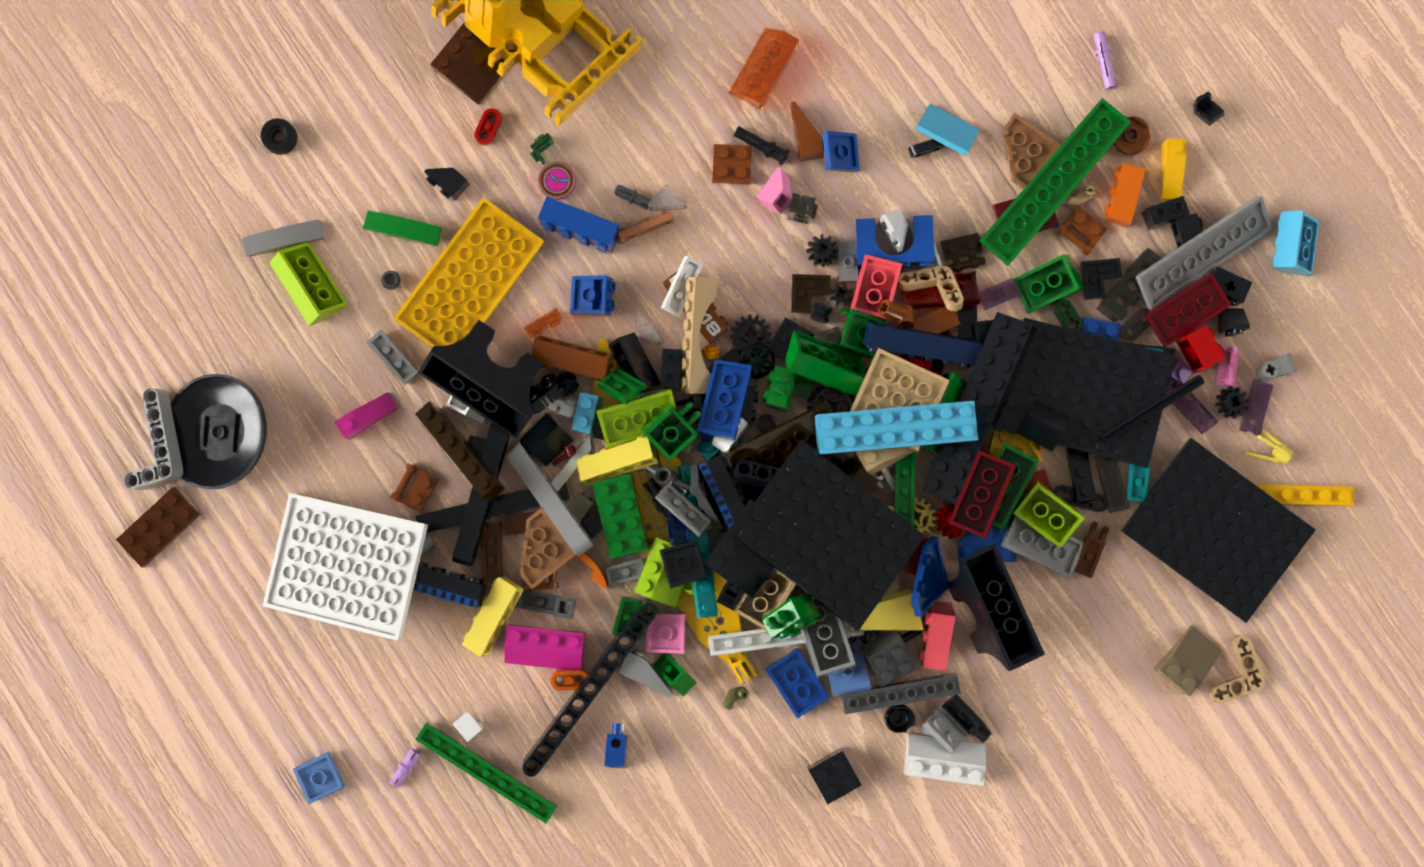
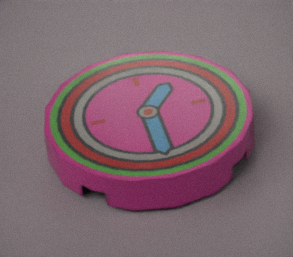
M552 162L544 166L540 171L538 184L546 197L561 200L568 197L574 191L576 178L571 167L562 162Z

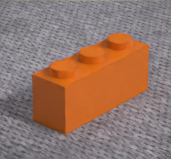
M1123 163L1119 168L1115 169L1113 179H1116L1115 184L1111 186L1109 191L1110 203L1106 205L1104 210L1106 222L1128 227L1132 223L1145 168Z

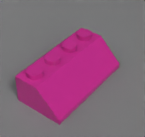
M509 624L506 626L504 643L505 663L564 670L582 669L586 633Z

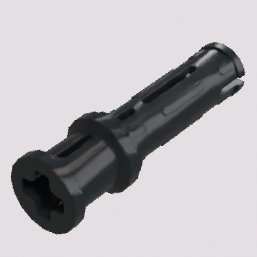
M738 126L734 133V137L764 152L765 157L777 160L780 165L784 164L790 153L789 149L784 150L777 146L776 142H768L743 129L741 126ZM746 136H748V137L754 139L755 141L759 142V144L756 143V142H754V141H752V140H750V139L747 138Z

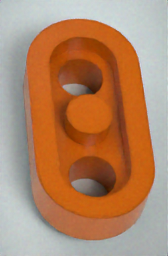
M583 669L556 670L550 677L551 686L558 691L576 690L582 682L577 681L576 677L582 676L584 679L588 673ZM561 676L564 678V680L562 682H558L556 680L557 677Z

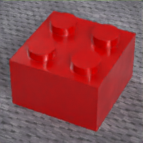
M1207 325L1199 327L1175 341L1189 366L1193 369L1194 374L1226 358L1223 347L1217 344L1213 330Z

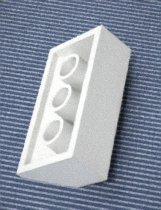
M908 733L903 772L905 775L984 786L986 747L985 744L962 741L954 752L949 753L935 737Z

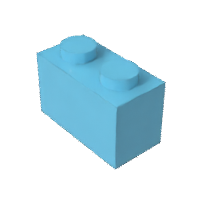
M580 392L571 430L594 434L597 417L596 410L601 409L604 397Z

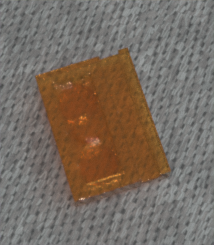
M557 308L524 327V330L530 338L533 336L537 338L544 334L543 330L546 328H554L561 323L560 320L563 318Z

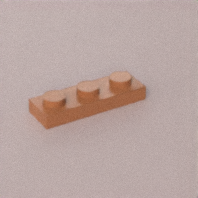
M666 211L660 212L655 215L656 218L651 220L648 218L643 219L634 227H631V225L623 227L621 232L618 233L621 243L673 223L674 218L671 211L668 213Z

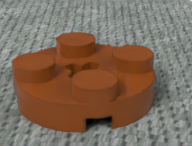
M1131 116L1126 117L1131 123L1113 145L1119 152L1134 156L1148 146L1151 134L1148 130V124L1143 119ZM1134 132L1135 140L1128 139L1126 133Z

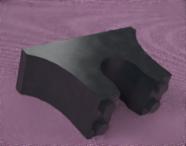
M478 320L472 330L460 341L448 346H434L417 373L516 439L534 414L530 404V387L534 377L544 363L531 354L526 353L519 358L514 367L505 368L498 366L487 354V348L493 340L495 330Z
M996 544L989 545L959 559L958 576L946 582L953 600L966 603L974 615L977 631L972 632L970 638L977 653H987L994 656L1003 664L1007 671H1012L1045 655Z

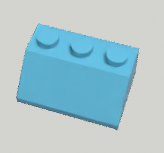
M1304 211L1281 212L1278 220V236L1275 239L1276 251L1273 256V267L1286 273L1312 276L1320 223L1318 219Z

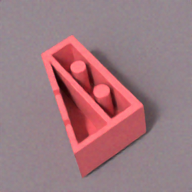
M936 601L926 613L925 631L922 633L923 649L919 650V660L922 662L923 668L946 671L956 618L952 603Z

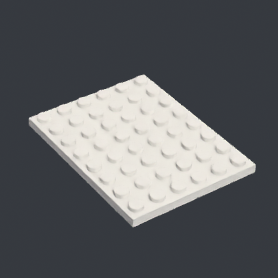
M289 493L263 606L401 641L428 524Z

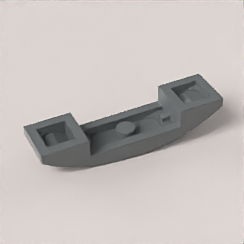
M524 590L514 608L573 619L576 599Z

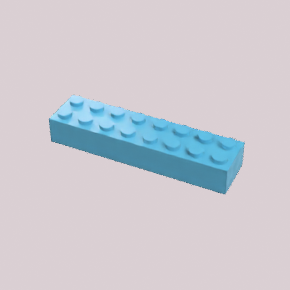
M974 401L818 414L814 416L819 455L978 440Z

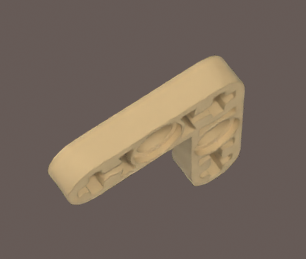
M936 266L904 272L899 275L897 286L900 290L912 291L937 286L948 310L959 311L962 309L963 295L952 270L948 266ZM926 276L929 280H921L920 277ZM950 286L953 290H946L944 287Z
M1239 635L1233 638L1231 644L1242 676L1212 686L1209 689V697L1214 702L1224 703L1258 691L1265 686V677L1252 642L1248 637ZM1240 640L1246 642L1243 648L1244 651L1250 652V654L1240 655V653H1244L1243 649L1237 645L1240 644ZM1247 657L1253 660V665L1250 668L1244 666V660ZM1256 670V672H1253V675L1255 678H1259L1257 686L1255 684H1251V681H1253L1254 678L1252 674H1247V672H1252ZM1235 682H1239L1242 686L1239 693H1235L1232 690ZM1217 689H1218L1219 691L1228 690V692H1229V693H1223V694H1221V695H1220L1221 698L1215 697V694L1217 693Z

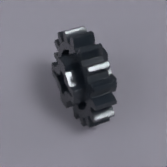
M749 314L748 319L745 320L742 316L741 322L735 321L737 327L731 328V331L735 334L730 335V338L735 339L732 346L738 345L737 352L747 348L740 341H745L748 347L754 345L760 339H763L761 344H770L771 340L767 337H770L772 333L767 332L770 326H764L765 319L758 321V315H756L755 319H752L751 314ZM747 324V328L739 332L740 328ZM754 324L758 325L762 330H757ZM750 327L752 333L756 335L753 337L752 344L749 337L746 336L750 331ZM760 348L754 349L757 353L761 351Z

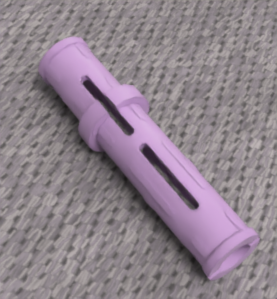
M1100 31L1093 34L1097 48L1095 53L1099 57L1104 88L1109 90L1117 87V84L1115 82L1110 58L1111 49L1107 44L1105 31Z

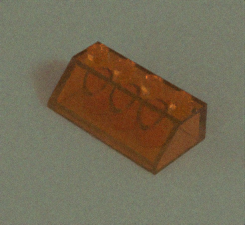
M765 28L729 93L762 111L798 48L799 39L783 30Z

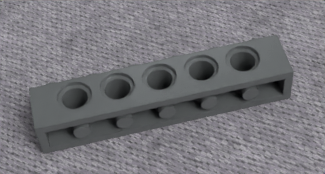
M950 673L888 684L884 687H871V690L840 696L843 712L850 714L958 695L961 692L957 674Z

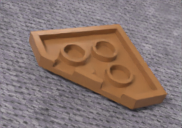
M1016 113L1013 114L1003 128L1012 182L1024 189L1061 146Z
M540 508L526 519L520 575L531 590L576 556L543 508Z

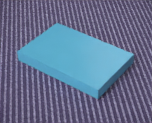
M931 103L915 129L964 156L969 152L980 129Z

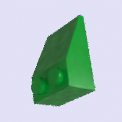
M1063 254L1012 279L1028 314L1085 289L1070 256L1067 254Z

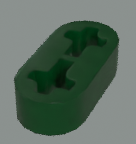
M1068 300L1057 302L1054 306V312L1064 328L1070 329L1071 320L1077 323L1075 326L1076 331H1080L1083 323L1072 303ZM1060 304H1062V306L1066 305L1068 307V309H1066L1067 315L1064 311H1059V309L1061 308Z

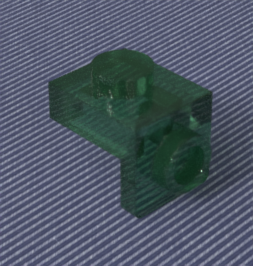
M549 133L539 135L535 142L530 145L532 150L530 155L536 163L540 161L542 165L546 162L541 153L554 144Z

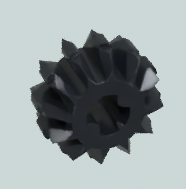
M821 234L820 240L814 236V242H808V246L811 247L806 249V253L811 254L808 260L815 258V266L818 264V261L821 262V267L825 266V261L828 265H831V259H837L834 253H837L839 249L833 248L837 242L833 241L830 243L831 236L824 240V234ZM820 247H822V249L826 248L825 254H823V252L821 254L819 253Z
M1229 386L1227 390H1220L1221 395L1216 396L1220 402L1215 403V406L1221 407L1218 413L1224 412L1225 418L1231 416L1232 419H1235L1237 415L1243 416V410H1248L1249 408L1245 403L1250 400L1244 399L1247 393H1240V387L1234 389L1232 386Z

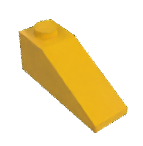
M1167 138L1161 144V200H1171L1182 195L1186 164V139Z

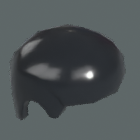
M904 704L890 706L884 714V723L894 733H906L910 727L915 725V715L911 708Z

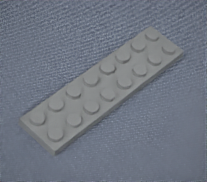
M1261 196L1254 197L1135 276L1147 308L1154 309L1271 231L1273 227L1263 198Z

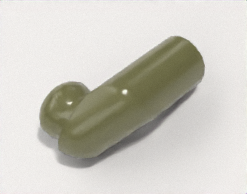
M742 686L730 689L723 707L731 710L735 700L748 697V690Z

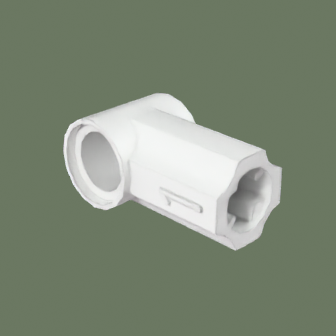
M741 418L736 440L714 437L712 445L722 452L729 451V449L737 446V440L749 424Z

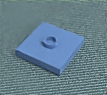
M863 652L853 654L855 667L828 675L833 696L871 690Z
M330 751L293 768L308 804L346 787Z

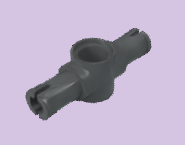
M656 464L641 469L651 474L657 483L665 486L669 482L685 496L690 495V492L686 489L689 490L691 485L681 480L675 471ZM668 473L669 477L664 481V476Z

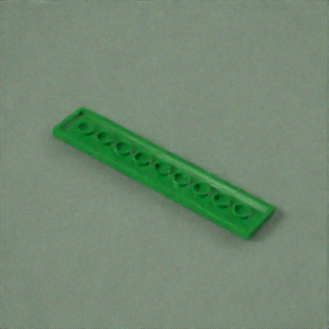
M1101 98L980 239L979 243L1009 266L1129 126L1131 121L1105 99Z

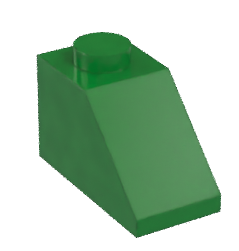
M663 653L653 664L654 668L670 686L683 697L697 683L668 653Z

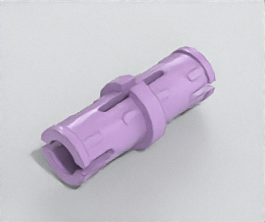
M410 749L404 761L399 763L398 770L389 781L390 784L394 785L396 780L399 779L395 787H401L407 775L412 773V767L421 756L418 751L412 758L416 750Z

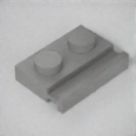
M941 705L935 709L923 724L949 753L954 752L968 734Z

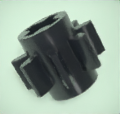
M837 283L836 290H830V293L834 294L830 301L834 300L836 307L839 304H843L846 307V300L852 301L853 299L849 296L853 290H848L846 283L843 287H840ZM839 291H840L842 294H843V293L846 294V295L844 296V299H842L841 297H837Z
M565 372L563 375L560 373L556 379L559 386L561 385L565 390L562 393L563 396L573 395L579 386V383L576 382V376L569 372Z

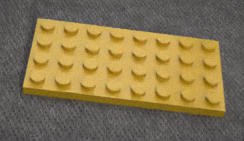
M483 197L394 316L393 320L432 348L434 346H448L460 341L472 330L478 320L483 323L487 322L542 248L545 241Z

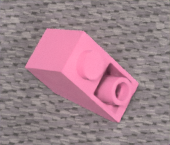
M780 167L776 169L757 196L766 208L782 214L792 199L790 178Z

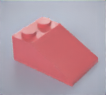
M865 254L850 309H855L887 321L888 318L878 314V308L885 299L893 302L902 264Z

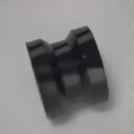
M815 303V311L811 314L810 318L817 322L828 324V316L832 313L833 309L827 305Z

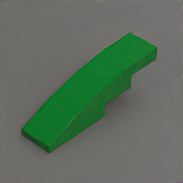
M369 210L367 211L363 229L367 231L383 233L387 236L432 246H438L443 229L423 222Z

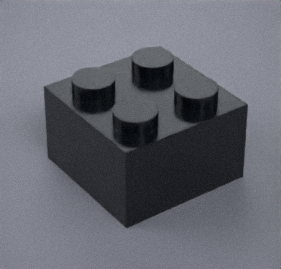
M841 748L807 767L827 805L862 786Z

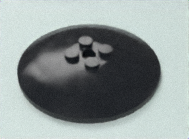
M209 374L198 377L186 384L170 403L183 466L181 478L187 483L203 489L230 487L244 479L253 470L262 455L267 435V423L263 406L256 393L246 383L232 376ZM221 427L222 435L218 437L217 430Z

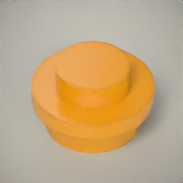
M706 345L701 350L704 359H716L719 357L720 349L716 348V345Z

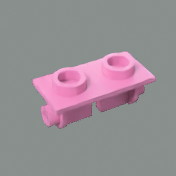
M1236 347L1223 348L1226 358L1218 362L1216 385L1235 387L1239 350Z

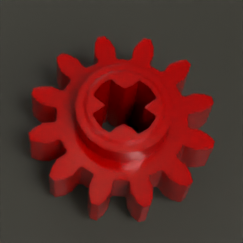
M953 504L939 507L940 512L935 513L939 517L938 520H935V523L939 524L937 530H943L942 536H948L949 539L961 536L963 529L948 523L955 508Z

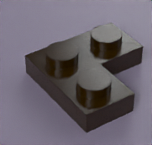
M792 274L791 313L810 314L811 295H830L831 275Z

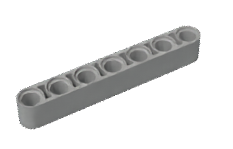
M518 442L509 449L505 456L569 547L580 557L594 546V542L528 449L521 442Z

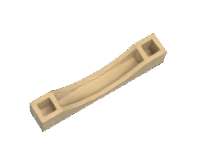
M688 276V281L686 282L687 300L684 305L686 319L683 323L685 339L682 342L684 358L681 361L683 377L680 380L682 392L707 393L711 374L706 368L701 355L699 335L704 315L716 298L717 278Z

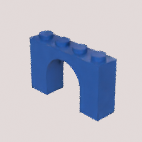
M933 215L913 216L914 241L910 249L900 255H889L879 248L876 242L875 218L856 219L858 268H861L865 254L901 263V268H911L912 265L931 267V264L935 263Z

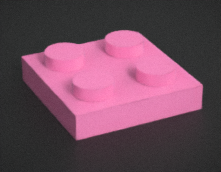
M657 614L646 629V652L685 654L686 614Z

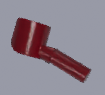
M574 445L564 447L565 454L553 461L552 464L556 466L564 459L572 457L576 453Z

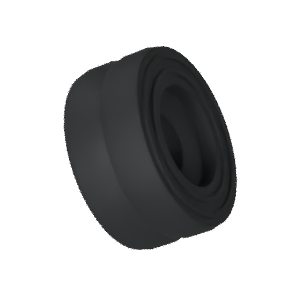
M271 119L261 129L260 136L263 145L274 154H287L297 144L298 137L295 128L284 119ZM277 132L284 133V138L281 141H275L274 139Z

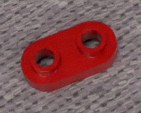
M489 108L485 110L478 123L474 136L480 145L486 146L491 144L502 123V116L497 109ZM491 117H496L494 122H490ZM483 134H488L486 139H482Z

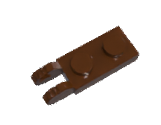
M1093 522L1090 526L1074 572L1089 578L1093 577L1109 532V527L1104 526L1099 539L1095 538L1094 534L1098 528L1097 522Z

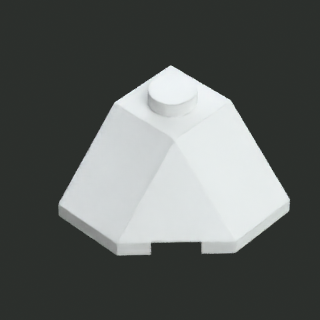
M900 209L882 215L878 222L879 227L896 255H900L903 251L909 227V218Z

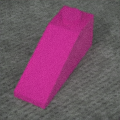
M385 393L335 421V424L344 438L350 440L398 408L389 393Z

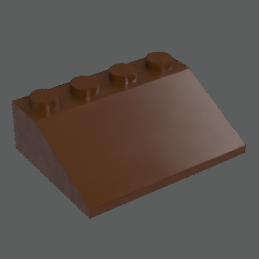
M463 23L430 65L434 72L478 105L501 77L497 70L499 64L505 60L503 58L499 59L491 68L488 65V56L496 48L486 45Z

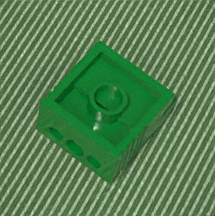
M839 308L838 311H841L848 317L840 343L829 342V344L861 355L867 359L874 358L876 352L868 351V348L863 345L867 321L886 324L887 321L855 309Z

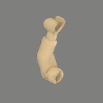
M1087 186L1075 196H1068L1062 204H1066V206H1080L1094 196L1095 188Z

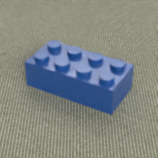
M546 197L538 216L541 225L544 226L543 229L552 233L558 231L562 237L570 240L572 237L578 239L579 243L589 247L590 244L596 246V250L602 253H607V251L612 253L619 237L620 229L618 224L550 197Z

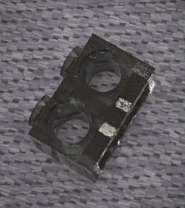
M793 193L787 220L810 224L811 219L815 220L818 204H815L816 198Z

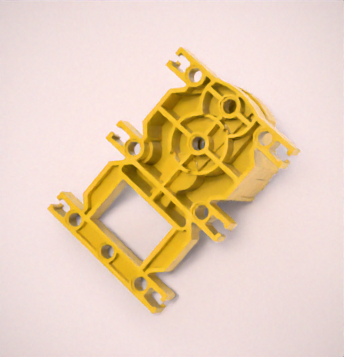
M437 0L432 4L431 15L437 19L439 17L438 13H440L442 25L445 27L461 13L464 14L465 26L486 45L496 48L488 56V65L492 68L499 59L503 58L505 60L499 64L497 70L501 77L519 62L521 75L544 96L554 97L546 105L545 115L551 118V113L557 108L562 110L561 113H555V124L558 127L641 49L643 41L642 38L637 36L635 38L636 42L628 46L626 42L630 43L632 41L631 36L633 32L628 28L612 42L610 29L588 9L583 7L585 0H456L458 1L456 3L452 2L454 0ZM574 30L594 47L600 55L568 84L547 66L542 59Z

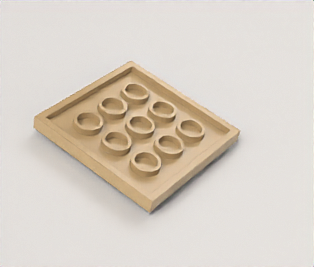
M878 348L850 412L939 404L950 380ZM920 446L908 448L918 452Z

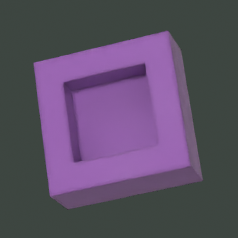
M1175 359L1171 379L1178 385H1182L1186 382L1193 369L1182 360Z

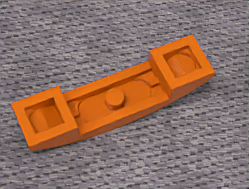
M587 553L582 554L578 558L594 570L589 577L605 589L608 583L600 567Z

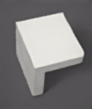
M469 712L463 714L453 723V726L467 742L485 728Z

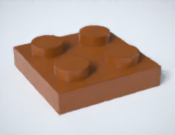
M714 144L712 183L750 185L752 146Z

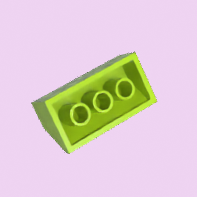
M309 242L280 250L269 262L309 326L328 319L348 306V303Z

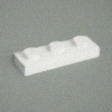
M684 256L661 309L680 317L687 300L686 282L688 281V276L698 277L703 264L688 256Z

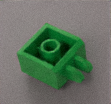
M776 366L775 370L771 369L767 383H771L770 389H765L762 400L766 402L765 407L787 412L797 375L792 374L787 368Z
M691 402L686 403L679 410L669 403L642 428L643 434L669 461L698 435L696 429L691 424L698 419L701 413L697 410L687 419L683 417L693 406ZM668 429H672V430H673V433L670 434V433H667L666 431H667Z
M810 595L789 598L788 601L768 615L763 616L762 621L771 638L780 637V639H784L788 636L793 638L800 635L803 628L813 626L816 623L815 620L821 617V614Z

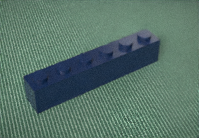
M868 321L863 339V345L871 352H876L880 348L895 356L898 353L905 354V357L916 359V356H921L926 361L934 362V359H939L944 364L952 365V362H957L959 366L970 368V365H975L982 347V343L975 339Z

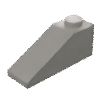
M635 649L633 652L630 651L625 657L618 673L671 698L673 695L672 690L649 661L643 657L644 654Z

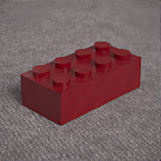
M979 450L948 523L987 539L1017 466Z

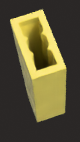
M909 588L884 595L860 630H924L921 617L915 616L911 605L913 590Z

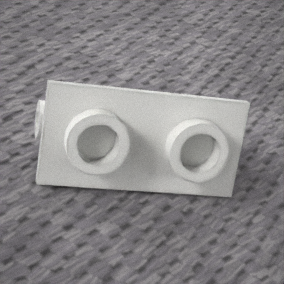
M562 395L556 401L553 399L554 402L551 403L546 396L544 397L549 404L547 408L556 411L557 407L560 406L559 414L570 419L574 418L578 403L575 398Z

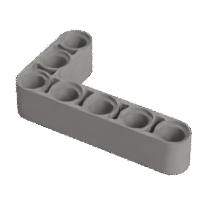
M147 388L143 393L155 465L127 473L124 477V484L128 489L146 490L176 481L183 475V466L168 393L162 389Z

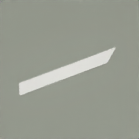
M590 435L552 481L557 491L560 490L578 467L576 460L581 459L582 456L591 451Z

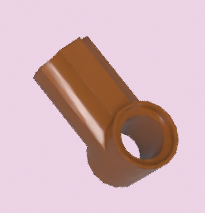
M887 299L881 302L878 314L896 322L898 327L910 329L914 327V309L912 306H899Z

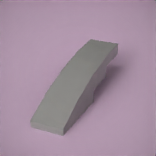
M313 220L243 237L241 241L245 256L250 257L278 252L306 242L323 240L324 235L320 220Z

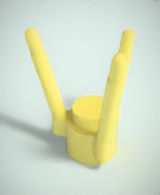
M1262 429L1261 432L1273 442L1261 435H1258L1257 438L1274 448L1272 450L1274 457L1245 451L1246 455L1272 461L1275 464H1279V462L1286 464L1293 455V451L1288 449L1287 445L1281 443L1265 429Z

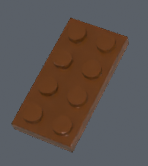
M172 487L125 530L116 541L141 568H144L201 514L176 487Z

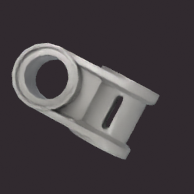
M1291 353L1259 365L1256 368L1258 379L1267 381L1296 372L1297 369Z

